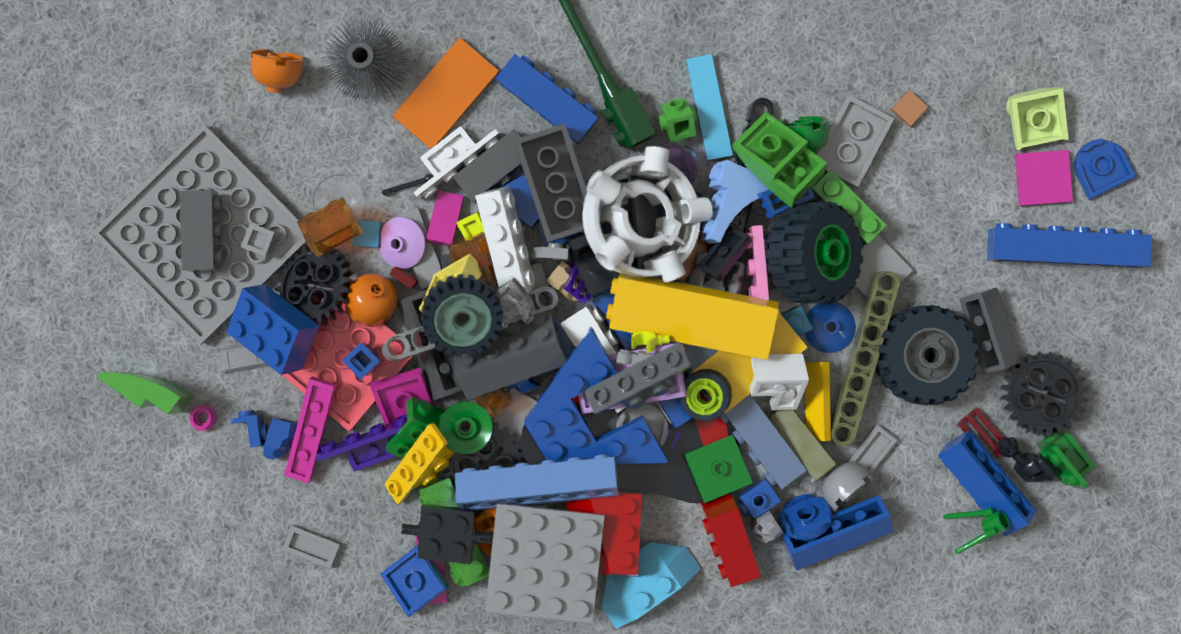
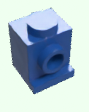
M361 342L342 360L360 380L365 376H369L384 362L366 342Z

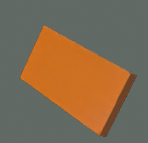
M459 38L394 113L393 117L432 149L445 137L498 75L499 70Z

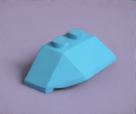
M649 542L639 549L638 577L607 575L601 608L617 629L640 618L677 592L701 570V567L687 547Z

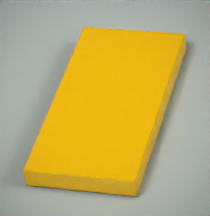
M778 311L769 354H800L808 347ZM718 350L691 372L694 373L700 369H712L720 372L727 378L732 389V399L730 406L724 414L751 393L749 387L754 374L750 356ZM705 389V390L707 391V393H708V394L711 396V398H712L711 392H710L709 390Z

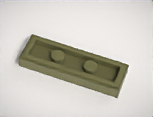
M778 410L768 418L815 481H819L837 466L836 462L794 410Z

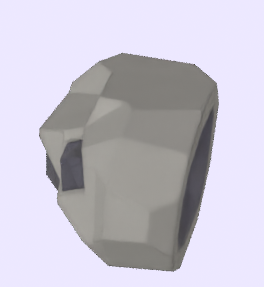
M770 509L751 522V530L758 541L768 543L784 533Z

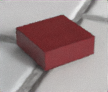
M397 266L390 272L392 277L410 289L414 290L419 283L417 279Z

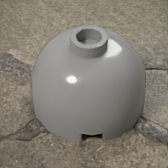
M846 462L840 466L837 464L834 469L826 474L827 477L822 483L821 491L824 500L830 505L831 509L834 512H838L839 505L843 508L847 507L866 491L863 485L867 481L872 484L875 478L863 466L857 463Z

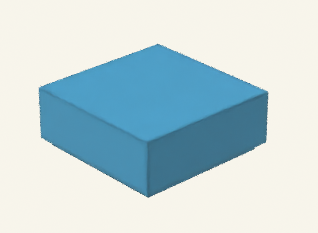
M354 220L352 246L379 248L381 222Z

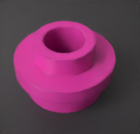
M208 405L196 406L190 413V423L199 431L209 430L216 423V413ZM201 413H205L208 416V420L205 423L199 420Z

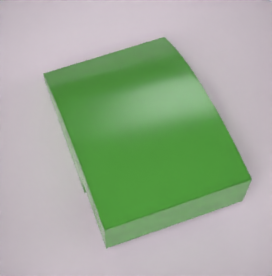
M767 112L732 145V148L748 169L771 192L791 208L822 177L827 165L826 161L806 148L808 141Z
M100 372L97 375L100 380L138 407L157 406L166 414L182 413L194 396L169 381L143 373Z

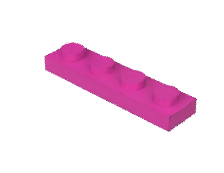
M313 376L309 378L284 476L308 484L312 481L317 463L316 454L322 444L337 384Z

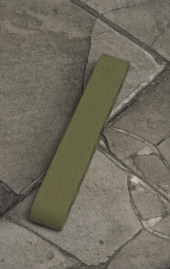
M880 271L873 276L831 418V440L840 446H848L853 443L857 434L880 355L878 353L879 345H882L884 338H881V336L887 330L900 286L899 277L892 271ZM884 275L888 276L891 280V285L887 290L882 289L880 286V279ZM878 300L884 306V310L880 315H876L872 309L873 304ZM869 326H874L876 329V336L872 340H868L865 336V331ZM862 351H866L869 354V361L865 365H860L858 362V355ZM859 376L862 380V385L859 389L853 390L850 382L854 377ZM852 401L855 410L852 414L845 415L843 406L847 402ZM846 427L848 431L847 436L842 440H838L836 438L837 429Z

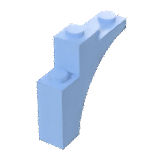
M729 160L717 162L709 175L711 179L709 187L717 190V193L711 199L712 217L710 220L704 221L701 229L703 232L701 240L709 244L720 243L734 217L744 207L758 199V193L768 189L747 166L745 168Z

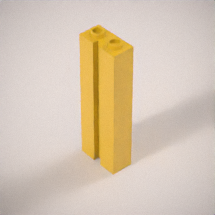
M620 273L618 279L613 278L610 294L615 295L614 304L609 303L606 319L610 320L609 329L629 333L650 331L655 333V335H669L670 341L768 360L779 302L675 281L664 282L663 279L654 277H634Z

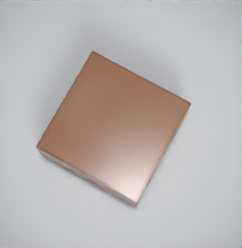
M908 90L892 107L891 111L910 127L928 106L913 92Z

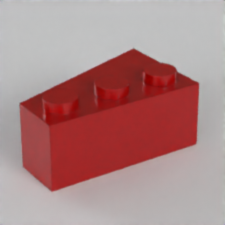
M731 493L706 503L700 502L706 518L702 520L707 535L712 534L714 540L710 542L714 557L719 556L721 564L717 566L722 580L728 579L732 588L760 578L761 575L738 507Z

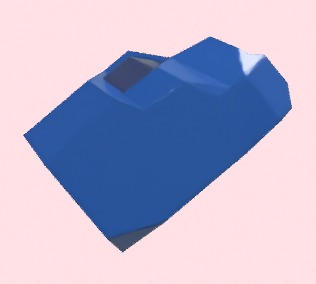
M274 417L268 429L263 455L271 460L283 457L287 450L292 447L298 423Z

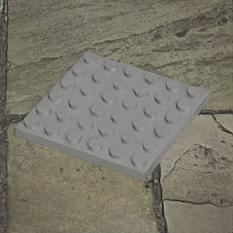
M205 124L196 130L92 232L200 344H204L232 317L242 288L265 284L287 263L288 259L294 256L295 252H298L314 236ZM213 190L218 192V196H221L222 211L219 212V223H222L223 237L219 238V248L223 250L224 261L220 265V271L188 272L182 270L180 191ZM250 223L277 233L268 257L241 248Z

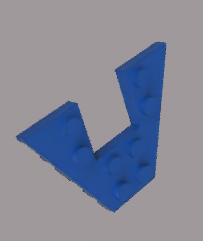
M592 327L588 329L579 345L572 351L569 359L557 372L549 387L542 393L537 404L525 417L524 424L546 460L566 462L574 457L586 460L594 459L597 455H608L615 458L616 464L667 463L668 457L643 415L596 438L573 400V397L585 392L586 389L618 373Z

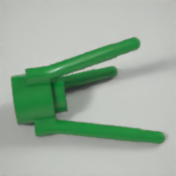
M993 507L985 510L945 514L943 516L944 519L985 516L984 520L981 521L985 533L957 548L955 553L960 554L994 535L1009 530L1010 522L1007 515L1002 510L995 512Z

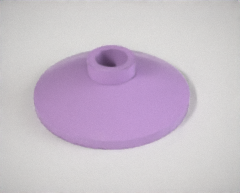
M396 217L385 223L380 231L379 250L383 259L389 265L397 266L400 269L411 268L418 264L426 250L425 234L419 224L407 217ZM396 239L400 242L399 248L396 246Z

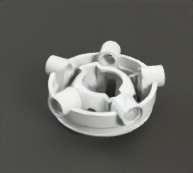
M646 147L644 156H635L618 161L603 172L597 171L588 182L583 206V227L587 241L597 260L606 269L634 277L661 275L664 282L675 280L686 273L682 263L688 258L696 244L700 222L708 221L712 217V205L707 197L697 198L692 185L685 175L668 162L669 150L661 147ZM622 168H632V175L651 180L657 178L660 181L656 185L639 179L629 180L627 183H619L611 176ZM665 188H667L668 192L670 193L673 202L670 201V199L664 192ZM642 194L649 200L652 206L663 204L666 216L656 218V230L653 238L640 237L633 231L628 221V212L620 207L624 196L635 198L637 195ZM609 221L612 226V232L602 235L599 222ZM672 245L669 251L662 252L643 262L646 269L631 267L634 258L655 253L661 247Z

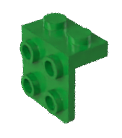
M411 397L406 402L407 422L386 445V451L403 459L429 424L434 423L439 429L441 417L446 410Z
M1062 425L1063 433L1058 434L1054 430L1052 436H1046L1036 444L1041 450L1039 455L1045 457L1058 471L1057 478L1065 486L1068 484L1073 488L1077 487L1085 490L1089 485L1083 477L1097 466Z

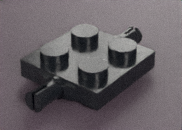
M423 504L421 506L419 524L403 523L401 528L402 535L417 536L419 543L418 559L471 564L473 548L476 542L492 544L493 533L477 532L475 509Z

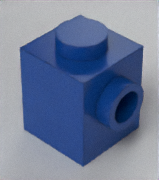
M764 477L738 494L741 499L738 502L739 507L746 516L751 514L754 519L781 502Z

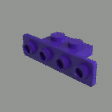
M407 414L395 418L394 422L388 425H384V423L376 424L369 428V432L363 434L354 432L347 435L344 441L338 443L329 441L321 445L320 450L316 454L317 461L346 452L353 472L396 457L386 451V445L407 422Z

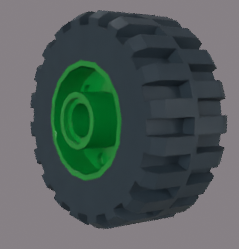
M834 202L794 204L792 208L789 206L787 210H784L777 217L778 220L773 223L771 227L773 232L768 236L767 241L769 243V250H766L770 262L768 269L773 274L772 280L774 284L780 287L778 290L785 297L800 304L838 302L856 285L855 280L860 277L861 273L860 264L863 263V256H861L863 241H860L859 235L861 233L859 228L855 226L856 221L853 216L848 214L846 209Z

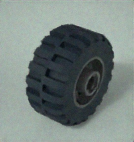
M922 305L904 309L890 318L887 330L881 336V338H884L882 345H879L878 349L880 355L877 362L878 367L875 368L877 375H881L883 379L882 384L889 388L893 395L904 399L906 402L928 406L941 405L945 401H953L958 398L957 394L960 392L964 393L969 388L968 382L970 380L974 381L977 375L974 372L975 366H980V358H976V351L980 350L979 342H974L973 337L976 334L973 328H968L966 326L967 321L962 316H956L955 311L949 308L944 309L937 305ZM926 349L929 351L930 357L927 361L924 359V352Z

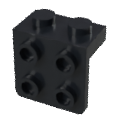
M610 222L600 226L602 235L612 232ZM585 232L577 234L573 237V240L569 241L570 253L588 294L596 296L611 290L613 278L618 279L620 273L608 270L602 266L591 249Z

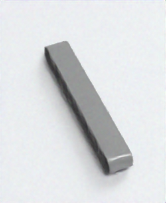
M541 287L526 294L501 300L503 326L528 318L535 313L554 308L558 302V294L551 287ZM540 294H544L545 296H547V306H543L542 304H540ZM515 302H521L524 305V314L516 312ZM461 313L456 315L458 319H465L469 314ZM423 326L390 337L383 344L382 354L387 360L395 362L436 348L434 343L431 344L428 341ZM420 333L426 336L427 345L425 347H421L415 342L416 334ZM391 342H398L402 346V353L400 355H394L390 351L389 346Z

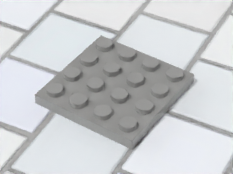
M497 503L485 612L593 624L604 514Z

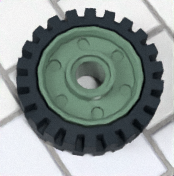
M457 274V278H453L452 275L448 276L446 281L440 280L436 283L435 288L431 287L428 291V296L426 295L423 300L421 317L424 333L427 335L428 341L431 344H435L437 350L441 351L443 349L445 354L449 356L455 353L456 357H462V354L466 353L467 357L473 356L475 351L480 354L484 352L483 348L485 346L487 348L491 347L492 340L496 341L499 337V331L502 330L503 326L502 305L493 287L490 284H486L485 280L481 278L477 280L474 275L469 274L468 277H464L463 274ZM462 312L469 314L465 319H458L456 317L457 314Z

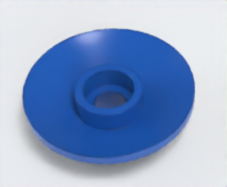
M835 302L817 304L810 309L807 315L814 328L805 332V336L815 349L825 353H834L841 351L850 344L855 334V320L847 307ZM829 322L835 324L833 332H829L826 328Z

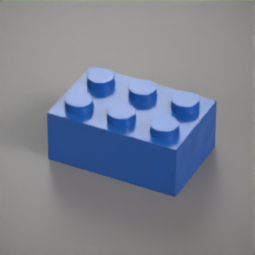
M262 284L242 288L226 333L277 373L284 375L303 369L319 325L267 285Z

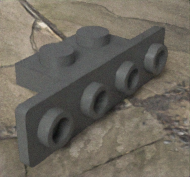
M678 342L586 389L585 393L595 414H599L619 403L628 409L638 408L645 404V400L653 396L658 397L666 394L670 387L676 385L672 376L690 368L691 363L683 345Z

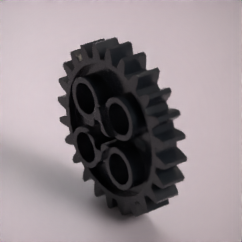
M312 244L310 249L303 246L302 254L295 252V259L293 261L290 259L286 261L288 267L280 268L284 275L283 277L276 278L277 281L281 282V286L274 288V290L281 293L280 296L315 323L327 326L328 318L336 321L335 313L338 311L343 314L342 304H349L346 297L351 293L349 286L355 282L349 277L354 274V271L348 268L351 262L345 259V255L331 246L328 247L321 244L319 247ZM298 281H300V282H305V283H307V284L314 285V286L307 287V286H305V285H303V284H296V283H297ZM322 285V286H324V287H326V288H334V289H333L332 291H330V290H324V289H322V288H320V287H316V286Z
M1038 351L1036 359L1027 354L1026 363L1021 360L1017 364L1018 369L1013 366L1009 367V371L1013 375H1005L1003 377L1009 384L1000 387L1001 390L1007 392L1006 395L1000 397V400L1008 401L1003 410H1011L1013 412L1008 419L1017 418V428L1025 424V433H1029L1032 428H1035L1036 436H1040L1042 431L1045 430L1049 437L1052 436L1053 429L1058 434L1063 433L1062 425L1067 429H1071L1073 426L1070 420L1075 422L1081 420L1076 413H1084L1086 411L1080 404L1089 401L1088 398L1082 396V393L1087 392L1089 388L1081 387L1080 383L1086 380L1085 377L1077 378L1076 374L1080 371V368L1070 369L1072 360L1064 364L1062 363L1063 355H1059L1054 360L1052 352H1049L1046 358H1043L1042 353ZM1031 371H1040L1043 375V382H1033L1030 377ZM1057 381H1063L1067 384L1068 392L1066 394H1061L1056 390L1055 384ZM1022 383L1028 384L1038 391L1046 388L1049 396L1065 400L1066 405L1051 397L1043 400L1041 399V393L1023 388ZM1022 394H1028L1032 397L1033 405L1031 407H1025L1021 404L1020 396ZM1046 405H1054L1057 408L1058 415L1056 418L1046 415Z
M496 422L492 428L489 440L493 444V449L488 452L479 450L471 454L455 452L451 460H448L449 465L447 467L451 470L445 473V477H453L451 483L455 486V473L464 470L461 465L463 458L472 459L475 465L474 468L479 469L482 460H488L499 447H502L503 451L492 460L490 467L497 466L500 458L509 459L511 467H515L518 463H528L521 460L524 457L522 451H519L521 442H514L517 434L514 433L508 436L507 426L502 431H499V425Z

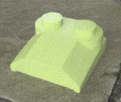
M1041 88L1008 97L1006 109L1007 113L1011 116L1013 136L1017 150L1028 146L1069 139L1063 88Z

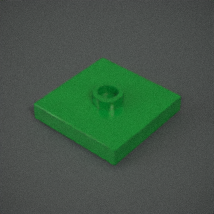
M733 435L684 454L703 503L753 483Z

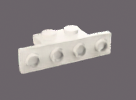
M461 126L420 157L434 177L414 192L415 196L418 199L422 197L427 199L438 190L436 188L437 185L442 181L448 183L454 179L453 176L457 174L459 168L463 165H469L478 157L477 154L484 149L488 150L498 142V138L501 136L500 132L495 129L477 144H474Z

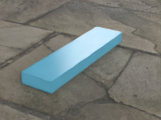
M712 54L686 59L706 160L711 161L731 157L733 153Z

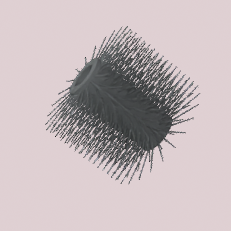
M361 17L359 33V25L358 29L356 25L355 29L353 26L346 31L350 39L339 28L350 44L345 41L348 44L346 45L332 35L340 44L337 43L336 46V42L330 39L333 44L335 43L330 49L334 51L327 52L333 53L327 55L334 56L325 58L333 59L328 61L344 60L338 61L341 63L328 66L333 68L340 67L336 69L339 72L337 71L330 76L338 73L334 77L340 75L337 79L340 78V84L344 82L341 87L345 85V89L348 86L347 90L350 88V91L352 88L354 91L356 87L355 94L358 90L356 99L359 97L361 88L362 98L364 97L367 100L368 92V98L370 93L374 95L375 101L376 93L379 95L385 92L389 96L384 86L393 94L382 78L388 82L384 78L386 77L400 87L393 79L400 82V79L398 80V76L401 73L399 70L403 69H398L402 67L396 66L409 64H400L407 62L402 59H396L399 58L395 57L397 55L405 57V55H401L406 53V51L393 55L400 51L394 52L397 50L395 49L397 46L392 47L396 43L392 44L394 41L390 42L393 39H389L390 36L386 38L388 34L385 35L384 33L382 35L381 32L379 35L381 30L380 28L377 32L379 25L375 33V27L373 28L371 35L373 24H371V30L369 32L368 28L366 36L367 25L365 20H363L362 27Z

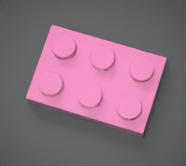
M763 225L751 226L747 233H745L752 239V243L746 249L749 252V259L745 261L746 276H751V286L747 287V296L769 300Z

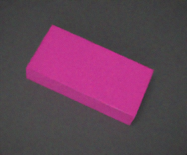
M438 190L426 237L427 242L453 246L457 230L456 222L459 221L464 200L463 195Z

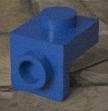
M254 410L238 412L239 417L232 418V424L247 422L250 448L263 446L269 428L267 424L263 423L262 414L255 415Z

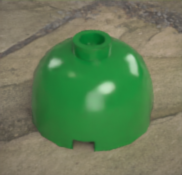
M803 116L798 117L799 120H794L792 123H786V118L779 120L808 141L806 148L813 153L820 151L826 145L829 134V119L826 118L822 122V117Z

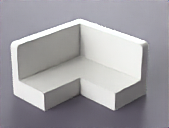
M769 354L768 360L751 357L754 374L749 387L751 396H771L769 401L771 410L797 409L809 381L803 354Z

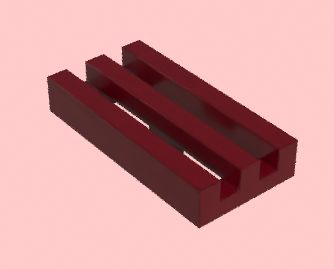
M975 407L956 425L965 433L969 430L965 423L969 422L994 451V454L991 456L996 461L998 457L1002 456L998 452V447L973 417L976 415L997 441L1002 438V435L979 408Z

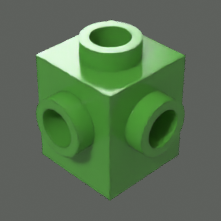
M686 98L673 99L668 103L660 105L662 115L658 116L659 125L662 131L666 130L671 142L697 136L695 129L697 114L695 108L689 106Z

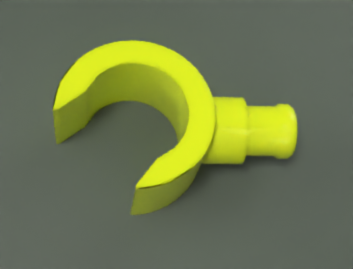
M638 331L632 334V349L639 345H646L647 353L655 351L656 346L670 343L669 335H655V333L650 331Z

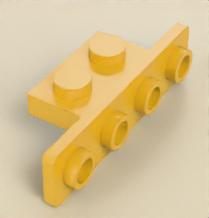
M434 423L426 427L385 482V487L397 504L402 503L412 489L422 485L427 487L433 484L438 479V473L449 465L448 460L455 453L446 446V439Z

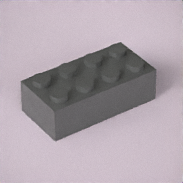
M566 124L557 125L514 139L515 148L546 242L549 243L583 232V206L587 188Z
M550 310L535 313L528 318L503 326L502 330L499 331L497 340H492V346L489 348L485 346L483 348L484 352L480 354L475 351L473 356L467 357L466 353L462 354V357H456L455 353H453L456 379L467 400L559 368L567 361L561 335Z

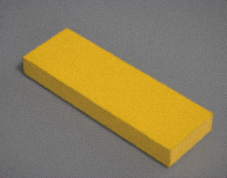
M805 362L809 378L805 388L806 426L818 441H831L829 362Z

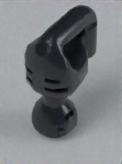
M1002 437L998 441V452L1005 457H1012L1016 461L1013 469L1024 481L1047 482L1057 478V470L1045 457L1038 456L1035 453L1022 454L1019 451L1018 441L1014 437Z

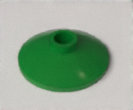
M462 401L451 405L443 413L439 424V431L446 439V446L450 450L460 454H471L481 450L490 440L492 421L488 412L481 405L470 401ZM469 422L470 428L462 430L460 428L461 423Z

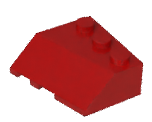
M619 493V496L565 501L568 511L604 514L598 575L638 577L642 494Z

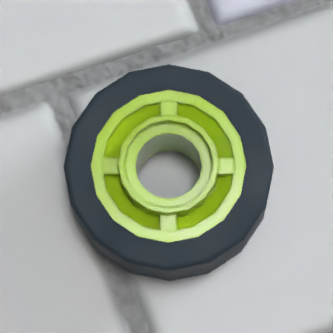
M700 369L692 373L684 381L687 396L680 397V403L684 411L693 419L702 422L713 421L721 417L730 406L732 399L731 385L720 372L712 369ZM701 389H707L711 392V401H705L700 397Z

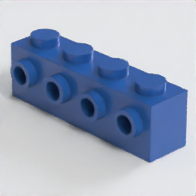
M514 54L496 77L497 83L552 126L565 123L570 139L579 146L598 122V117L595 116L597 111L587 103L581 105L575 100L576 95L568 88L563 87V89H560L554 84L556 80L545 71L540 73L534 69L535 64L528 57L522 55L520 58Z
M971 430L954 438L944 446L938 454L939 458L958 479L960 485L972 496L976 504L982 510L993 507L995 512L1002 510L1007 515L1010 529L1002 532L1004 536L1029 525L1037 510Z
M880 495L833 513L831 526L817 538L796 540L783 533L782 536L786 550L796 571L892 533L891 516Z

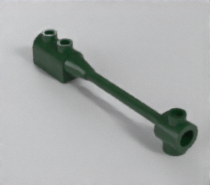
M558 0L598 75L597 79L606 107L601 111L608 124L612 122L615 124L618 131L613 134L619 146L626 145L627 149H631L653 138L656 133L632 87L624 91L621 90L613 76L606 70L571 1Z

